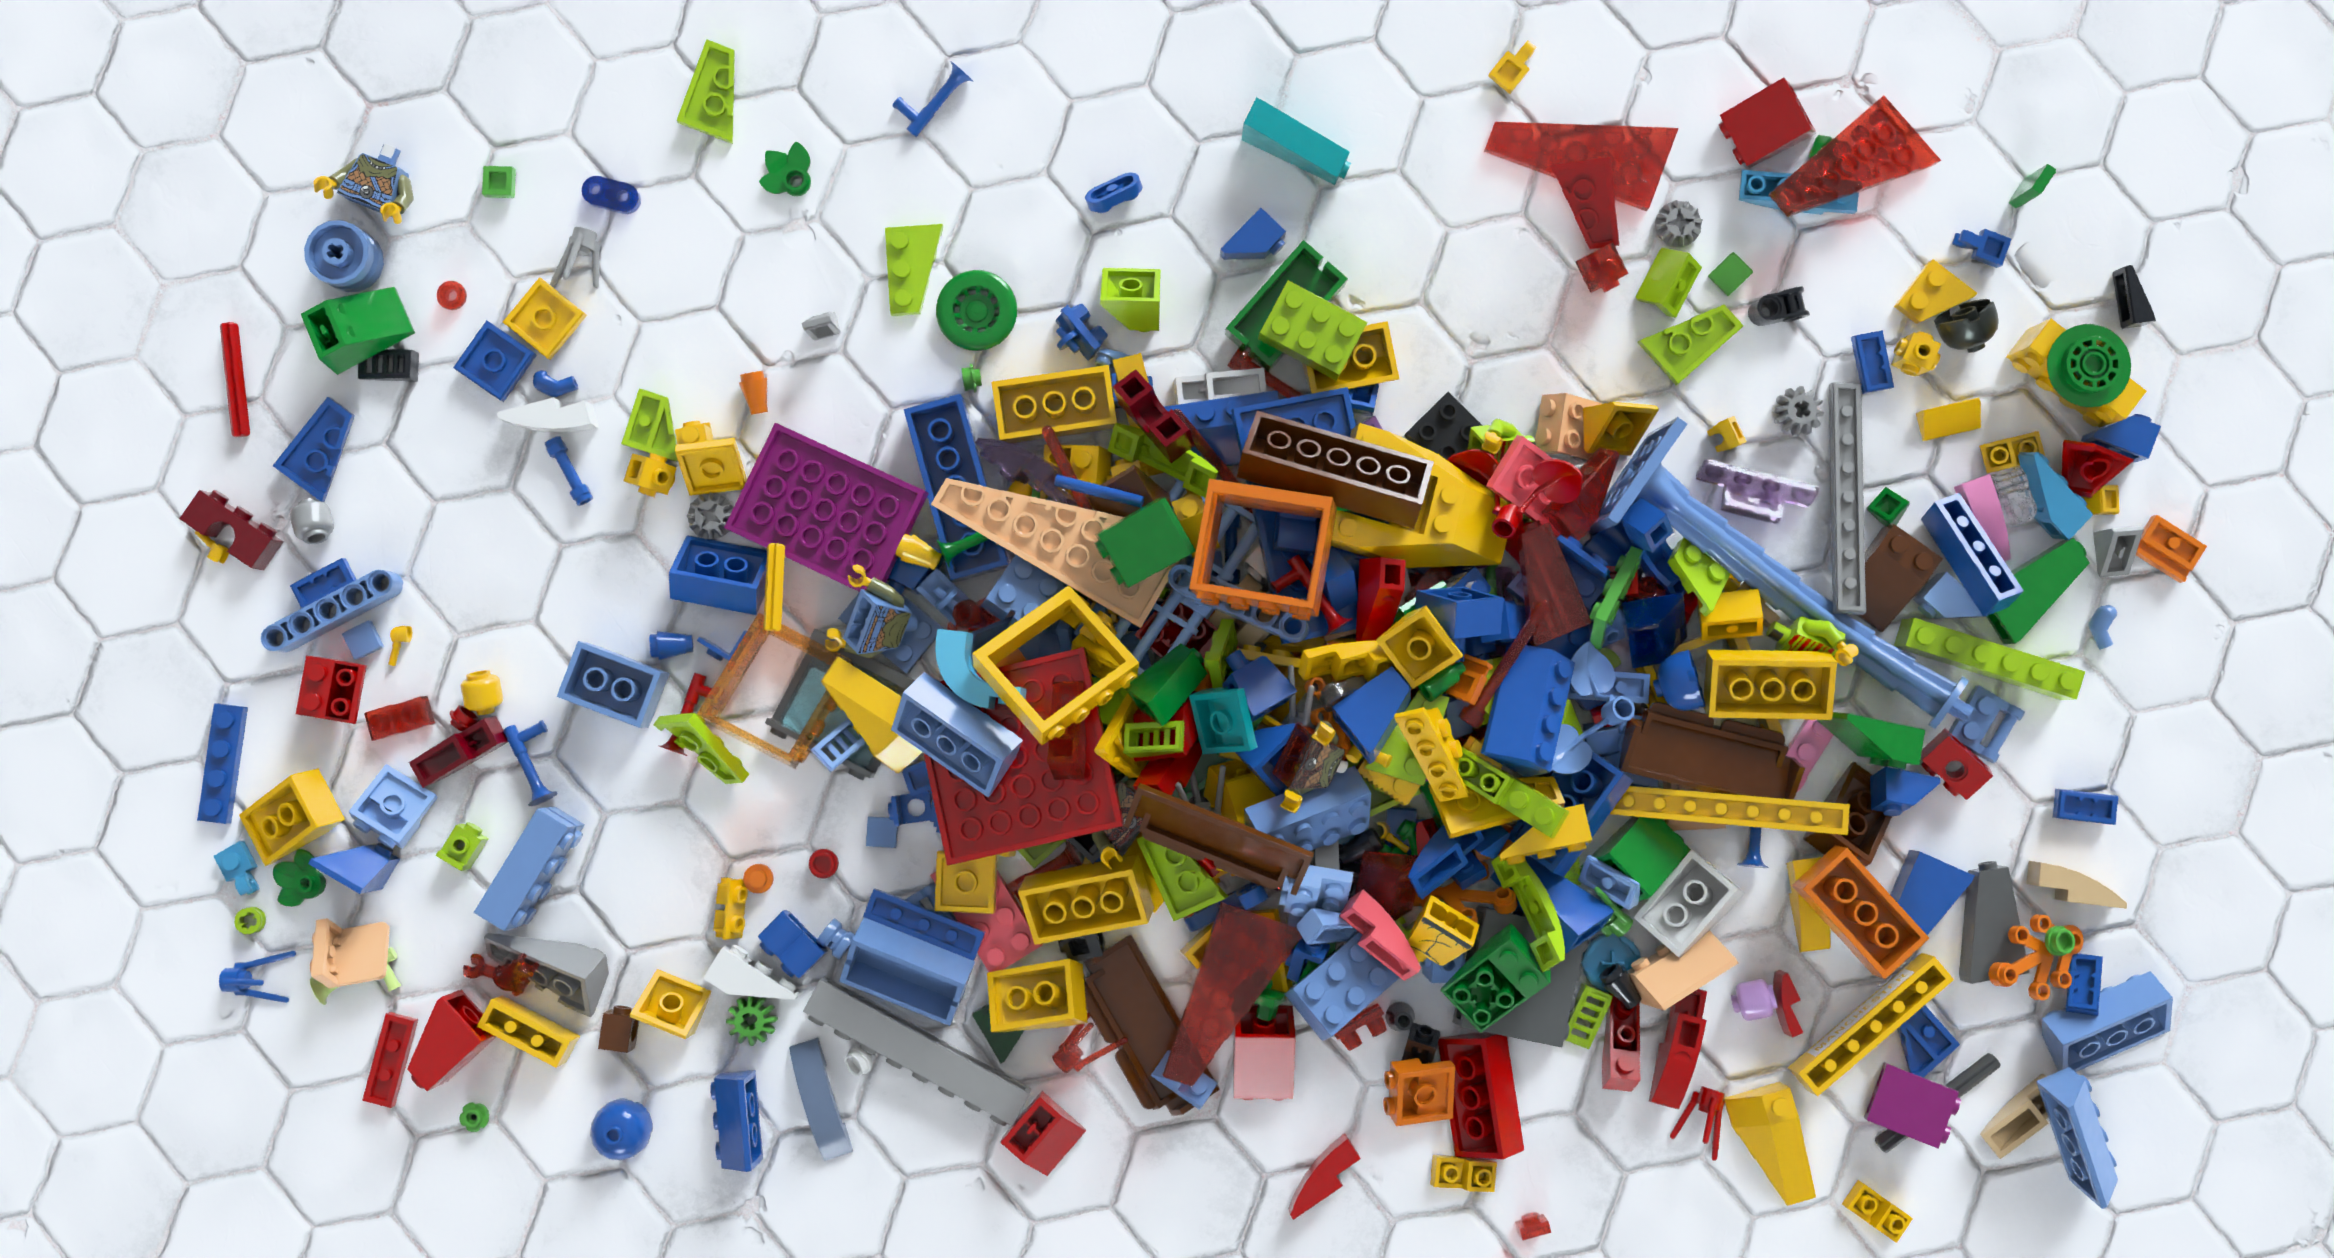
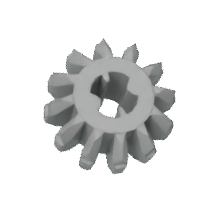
M1799 386L1795 391L1792 388L1786 389L1785 396H1777L1776 402L1779 406L1773 407L1772 412L1780 416L1774 419V423L1779 424L1782 422L1784 424L1781 432L1786 433L1791 429L1792 436L1797 437L1801 432L1808 435L1812 433V427L1817 428L1821 425L1817 417L1823 416L1825 412L1817 409V406L1821 405L1823 400H1813L1815 391L1810 390L1805 393L1804 386ZM1797 406L1800 407L1799 414L1801 416L1799 417L1796 415L1797 409L1795 407Z

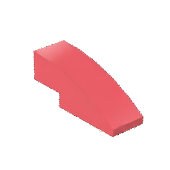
M1361 890L1352 896L1339 917L1362 934L1357 944L1405 981L1417 974L1421 969L1418 960L1405 935L1392 917L1365 890Z

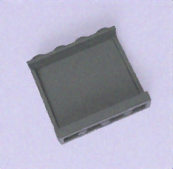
M1477 905V924L1480 926L1473 947L1467 951L1465 963L1487 940L1510 923L1529 943L1537 940L1527 917L1512 913L1500 914L1489 907ZM1588 939L1567 954L1565 953V960L1551 968L1550 984L1483 1032L1562 1048L1563 1042L1569 1034L1568 1019L1570 1011L1575 1006L1576 997L1574 991L1576 982L1580 980L1582 974L1580 962L1582 953L1587 949ZM1455 1007L1452 1022L1463 1028L1477 1030Z

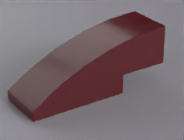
M487 717L461 733L453 734L410 761L409 764L422 788H425L508 743V740L497 717Z

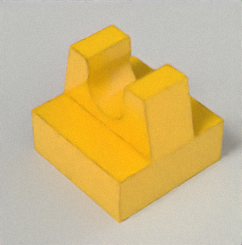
M1735 416L1718 422L1707 431L1709 437L1720 434L1723 437V442L1715 447L1717 452L1730 450L1747 442Z

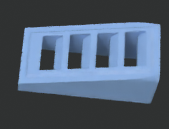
M849 718L811 749V752L830 772L866 744L860 734L858 735L861 738L857 740L847 730L851 727L855 731L852 727L854 725ZM841 733L853 744L851 747L840 738L839 735ZM835 740L845 752L841 754L830 742ZM825 746L837 758L835 761L832 762L822 751Z
M1317 908L1310 909L1297 924V930L1306 944L1346 942L1357 932L1355 928L1339 917L1341 913Z

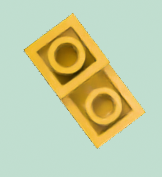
M2039 431L1979 445L1986 474L2020 466L2018 458L2020 452H2039L2045 456Z
M1433 1155L1430 1185L1439 1188H1462L1466 1191L1495 1192L1497 1162L1477 1158Z
M1857 1180L1842 1202L1843 1206L1896 1243L1913 1220L1911 1216L1859 1180Z

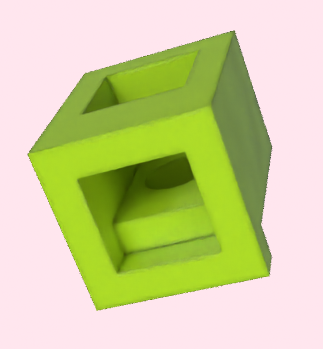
M470 822L457 824L441 850H438L435 856L460 871L468 870L473 866L489 838L482 835L483 830ZM461 840L465 843L463 850L457 847Z

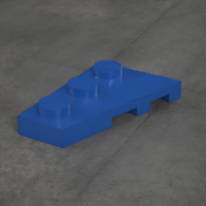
M327 397L273 464V467L319 501L325 502L355 415L333 398Z

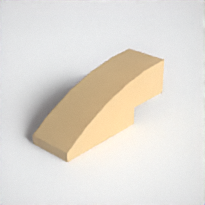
M2029 861L2026 884L2056 888V900L2127 909V902L2114 891L2080 872L2042 862Z
M2043 1073L2017 1093L1980 1133L1981 1137L1999 1159H2002L2049 1124L2046 1120L2048 1115L2036 1082L2047 1077Z

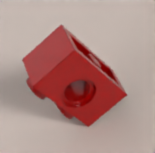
M1946 728L1922 749L1921 759L1923 762L1920 765L1931 776L1938 774L1945 781L1943 786L1955 797L1960 794L1964 799L1968 800L1993 777L1990 768ZM1951 761L1962 763L1961 767L1956 771L1946 770L1947 764Z

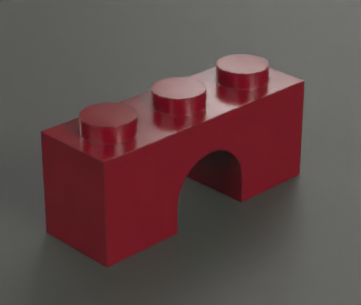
M1136 369L1112 386L1118 404L1170 463H1173L1195 446L1190 429L1172 409L1167 411L1163 407L1153 387Z
M199 490L179 519L200 534L217 538L224 527L230 525L234 530L235 538L227 552L248 567L264 571L284 542L275 536L277 531L265 523L261 522L259 525L253 521V514L240 506L234 508L227 502L230 499L219 491L207 492Z

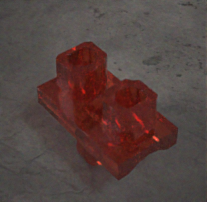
M1376 1003L1361 1011L1335 1034L1336 1039H1340L1345 1047L1351 1051L1362 1044L1356 1032L1358 1028L1367 1025L1373 1037L1387 1031L1382 1017L1384 1015L1383 1010Z

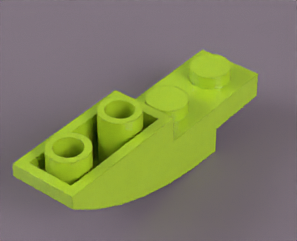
M1462 747L1463 755L1462 758H1459L1458 772L1467 787L1494 804L1500 805L1550 838L1556 836L1569 814L1568 810L1506 771Z

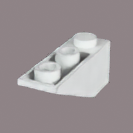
M735 944L732 947L730 945L722 947L703 976L704 980L730 995L795 1000L802 994L801 991L796 989L798 984L785 976L782 979L772 973L773 968L760 960L757 963L747 957L748 952Z

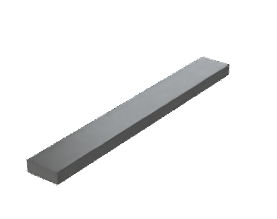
M1832 382L1829 385L1833 614L1863 615L1866 613L1861 383Z

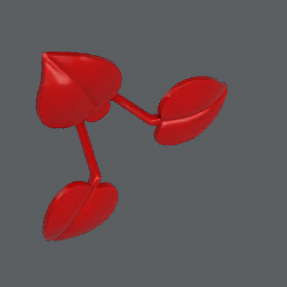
M1480 449L1466 450L1454 454L1447 459V461L1485 487L1499 465L1495 457ZM1549 459L1540 462L1531 474L1532 479L1539 487L1534 490L1520 508L1514 504L1500 507V496L1494 493L1495 507L1492 513L1496 515V518L1492 523V531L1498 537L1507 539L1505 550L1517 561L1521 569L1525 565L1530 567L1538 561L1548 543L1547 534L1539 524L1534 522L1524 524L1522 520L1524 511L1542 491H1544L1545 496L1555 503L1566 504L1574 501L1582 490L1583 475L1577 467L1569 462L1559 459Z

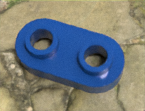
M1129 172L1092 188L1085 195V200L1090 211L1105 213L1124 201L1135 199L1142 191L1143 186L1139 175Z

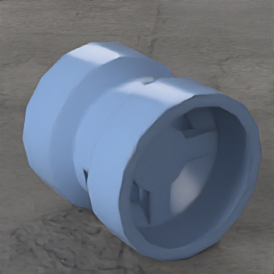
M834 918L819 935L816 942L822 947L828 946L832 950V955L840 960L850 948L855 934L852 931L842 929V923Z

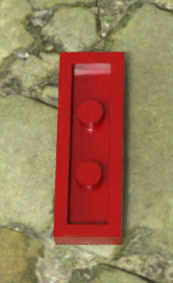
M392 1012L385 1014L362 1101L388 1108L396 1105L419 1019Z

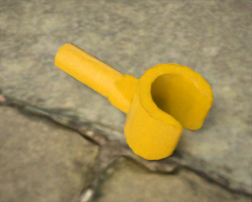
M195 531V534L211 548L207 558L224 564L229 555L227 552L229 548L216 543L209 536H204Z
M399 626L391 630L390 639L393 642V647L388 665L396 666L401 642H410L412 639V627Z
M1376 822L1384 829V834L1379 836L1381 840L1385 839L1407 853L1410 847L1390 833L1389 825L1385 822Z

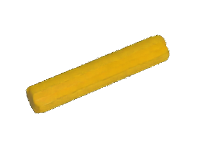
M771 543L767 546L763 628L766 631L781 630L785 546L779 543Z

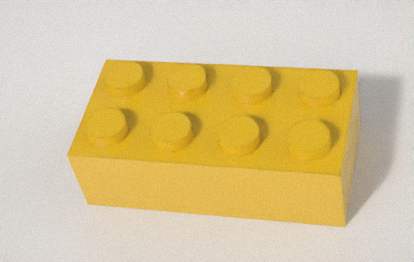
M2052 318L2027 329L2006 357L2012 361L2015 369L2022 373H2028L2036 379L2035 382L2040 388L2053 392L2059 397V401L2064 406L2078 411L2083 415V420L2094 427L2100 428L2126 419L2147 392V390L2129 378L2123 392L2116 399L2102 406L2082 407L2070 403L2061 397L2050 382L2047 371V359L2054 341L2066 329ZM2083 382L2086 386L2089 384L2088 382Z
M1109 365L991 382L999 440L1002 445L1113 429L1114 424L1117 423Z
M1707 649L1704 680L1705 707L1703 708L1709 718L1832 720L1837 661L1830 652Z
M1138 854L1122 857L1123 861L1121 863L1117 858L1109 860V865L1112 869H1109L1101 861L1094 864L1090 863L1025 876L1018 894L1034 944L1037 945L1148 924L1154 910V905Z

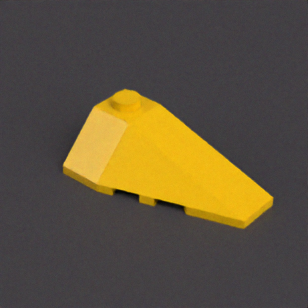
M1779 1081L1725 1097L1723 1100L1725 1101L1732 1128L1746 1145L1752 1157L1760 1165L1785 1204L1790 1206L1816 1198L1800 1119L1790 1087Z

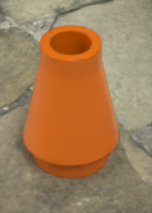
M763 371L740 374L741 382L738 383L749 406L751 415L768 412L767 377L764 378Z

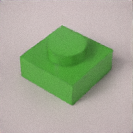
M483 166L482 195L487 198H515L516 169L512 166Z

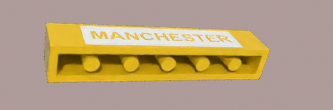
M1925 953L1919 954L1787 1068L1807 1091L1818 1097L1954 980L1953 977L1935 956Z

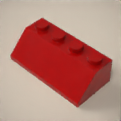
M1474 1032L1439 1038L1438 1046L1441 1062L1451 1060L1455 1065L1453 1119H1450L1455 1157L1506 1159L1524 1151L1507 1036L1488 1032Z

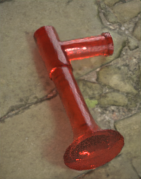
M1065 841V849L1056 858L1007 884L1009 891L1012 895H1016L1021 905L1018 890L1025 876L1055 871L1067 865H1081V861L1069 841Z

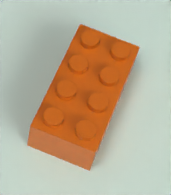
M1837 845L1832 847L1791 885L1872 975L1886 979L1929 939L1926 933L1846 847Z

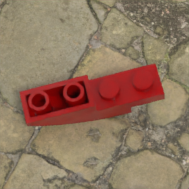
M1697 989L1671 1006L1664 1043H1659L1649 1102L1673 1109L1680 1108L1694 1073L1703 1041L1707 1020L1702 1018L1707 991Z

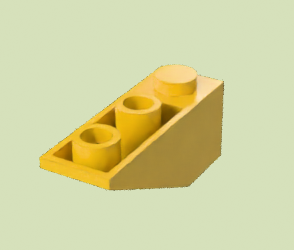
M1584 804L1564 808L1569 811V814L1554 838H1550L1532 827L1499 855L1500 862L1507 860L1508 865L1526 862L1525 856L1537 854L1538 859L1555 856V850L1568 848V853L1587 849L1586 844L1591 843L1592 836Z

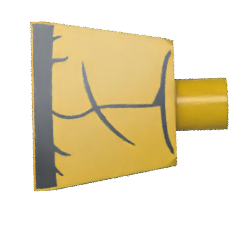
M1430 895L1414 921L1407 941L1413 949L1418 962H1424L1428 958L1436 964L1444 966L1473 947L1480 925Z

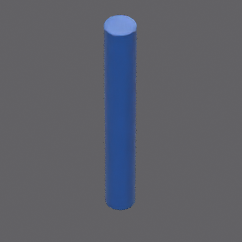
M1058 474L1054 482L1056 487L1139 508L1142 507L1144 502V496Z

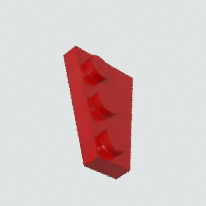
M1607 156L1550 165L1589 249L1619 246L1611 157Z

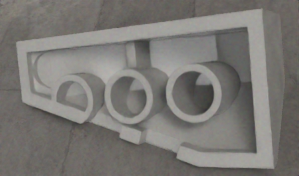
M487 933L484 936L488 957L516 975L526 974L535 982L534 987L543 992L547 988L560 996L557 1002L588 1017H592L595 1013L609 974L607 957L602 951L577 943Z

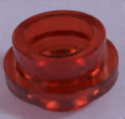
M446 281L437 290V301L445 309L457 310L466 302V289L456 281ZM456 291V299L450 301L449 294Z

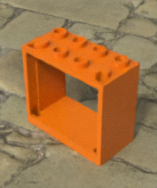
M1209 479L1189 589L1197 596V599L1201 600V603L1219 606V601L1231 604V608L1249 611V607L1253 606L1261 609V613L1279 616L1280 611L1292 614V618L1309 621L1310 616L1318 617L1337 513L1333 497ZM1224 504L1321 519L1307 600L1210 584Z

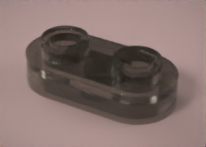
M1352 676L1346 681L1337 684L1331 682L1321 690L1319 703L1326 712H1332V706L1368 683L1364 676Z

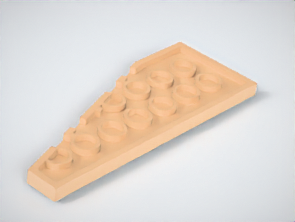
M949 478L945 479L931 503L935 508L1064 584L1069 585L1071 588L1139 628L1142 627L1166 586L1169 571L1180 562L1179 560L1127 588L1123 583L1120 585L1116 583L1109 570L1113 568L1108 556L1103 559L1094 544L1098 541L1095 534L1124 517Z

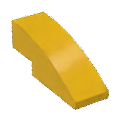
M1822 857L1794 860L1786 863L1790 886ZM1791 886L1792 893L1788 894L1799 952L1830 949V927Z

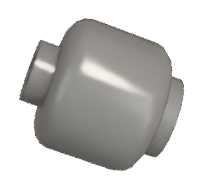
M312 498L304 499L290 511V520L295 536L307 544H318L326 541L334 530L330 509L327 504L321 501H316Z

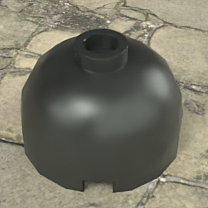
M1979 299L1959 305L1960 310L1950 315L1949 309L1934 320L1937 331L1947 346L1957 350L1967 349L1968 353L1985 348V343L1992 339L1998 330L1999 324L1994 301L1990 302V299Z

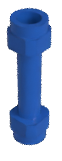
M561 436L554 437L545 442L548 454L557 460L572 488L569 493L577 506L584 505L593 500L588 485L582 484L566 454L568 448Z
M1237 514L1225 533V563L1237 547V530L1241 529L1239 514ZM1236 568L1232 574L1234 576L1231 582L1228 581V583L1233 585H1239L1240 570Z

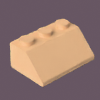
M1709 930L1680 958L1664 944H1661L1655 949L1656 953L1648 958L1642 957L1631 964L1632 968L1627 972L1637 993L1642 998V1004L1666 1010L1737 965L1738 961Z

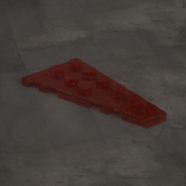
M1883 95L1768 195L1785 215L1790 217L1930 168L1942 160L1886 96Z
M1495 122L1483 152L1556 178V175H1554L1550 166L1552 164L1610 156L1615 200L1648 211L1679 128Z
M1220 902L1163 1072V1077L1189 1086L1195 1084L1215 1057V1053L1223 1042L1229 1038L1240 1019L1246 1015L1272 980L1274 973L1286 961L1297 942L1302 939L1297 927Z

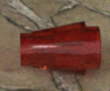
M966 599L960 601L953 609V618L961 628L981 629L993 623L992 615L974 600Z

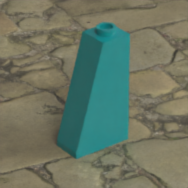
M1256 97L1243 123L1242 141L1333 185L1336 184L1339 177L1342 179L1346 177L1352 164L1347 161L1350 151Z

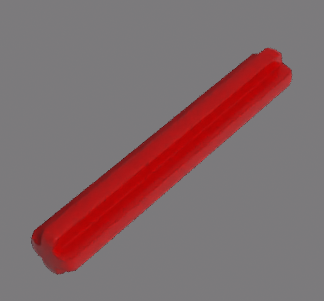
M225 322L220 324V336L231 434L234 437H246L250 435L239 327L234 322Z

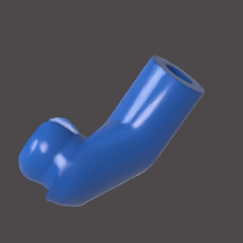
M543 370L537 371L533 376L534 387L550 397L555 398L578 390V384L574 376L557 381Z

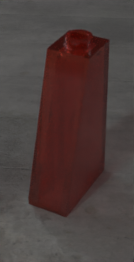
M1540 520L1523 526L1524 533L1517 535L1528 635L1531 646L1541 645L1592 623L1550 522L1541 525Z

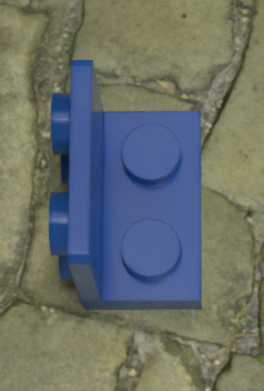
M1559 535L1556 541L1560 552L1544 570L1542 577L1588 611H1591L1596 602L1603 596L1602 592L1605 584L1611 578L1610 571L1607 568L1608 563L1595 553L1590 556L1582 550L1584 546L1575 538L1569 536L1566 539Z

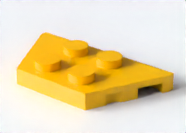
M1127 693L1094 751L1128 778H1135L1145 768L1148 760L1135 762L1134 758H1130L1123 753L1125 723H1133V714L1138 709Z

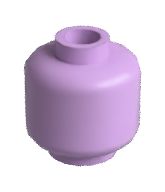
M1762 979L1739 983L1736 986V995H1731L1734 1012H1741L1742 1017L1746 1021L1770 1017L1773 1015V1009L1778 1008L1773 986L1767 985Z

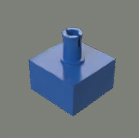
M1464 586L1417 590L1415 610L1424 606L1428 607L1463 654V657L1455 662H1464L1466 638L1501 634L1504 598Z

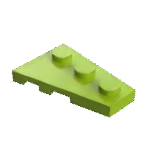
M1723 304L1680 324L1645 337L1637 343L1670 380L1677 385L1744 325Z

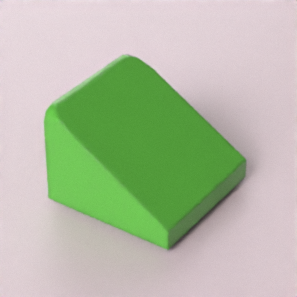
M1732 252L1708 277L1729 296L1753 273V270L1736 253Z

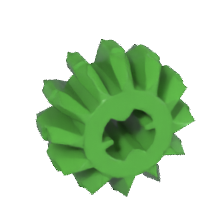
M748 996L747 1001L740 997L736 1000L737 1006H731L728 1009L730 1014L735 1017L726 1019V1024L735 1025V1028L731 1029L729 1034L732 1036L738 1032L740 1034L738 1043L742 1044L748 1037L749 1045L754 1046L757 1038L764 1043L768 1040L766 1033L773 1034L775 1032V1027L770 1023L778 1021V1016L769 1015V1012L774 1010L775 1006L771 1004L765 1007L766 997H761L757 1003L754 996ZM755 1015L758 1020L749 1025L747 1019Z

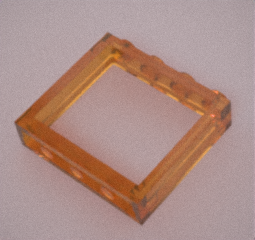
M758 613L697 714L712 727L796 769L799 762L804 763L810 753L809 745L814 737L818 738L823 732L826 724L824 720L828 713L834 712L838 706L827 690L789 753L719 718L769 634L829 665H832L836 657L842 658L853 666L854 664L846 656L836 651H829L824 645L781 624L780 631L764 630V615Z

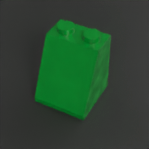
M1165 497L1155 499L1095 534L1098 541L1094 544L1103 559L1108 556L1113 565V568L1109 569L1118 585L1123 583L1127 588L1196 552Z
M1632 816L1592 856L1640 883V902L1650 898L1691 849L1684 843L1683 838L1675 833L1663 819ZM1614 902L1620 909L1624 908L1621 905Z

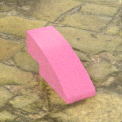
M1984 475L1954 486L1956 494H1961L2004 562L2010 560L2007 528L1991 475Z

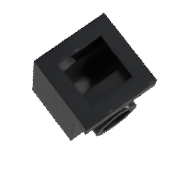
M1103 932L1058 940L1061 953H1066L1067 959L1081 961L1103 956L1106 941Z

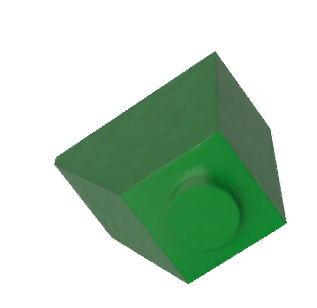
M1180 643L1131 681L1130 686L1125 689L1140 711L1161 726H1164L1208 673L1202 666L1204 662L1202 655L1194 647L1189 649Z

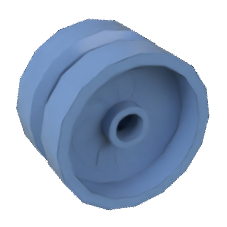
M342 220L327 221L317 226L308 236L304 247L305 262L310 272L324 283L347 293L360 292L371 287L380 277L384 266L383 251L379 243L367 232L354 224Z

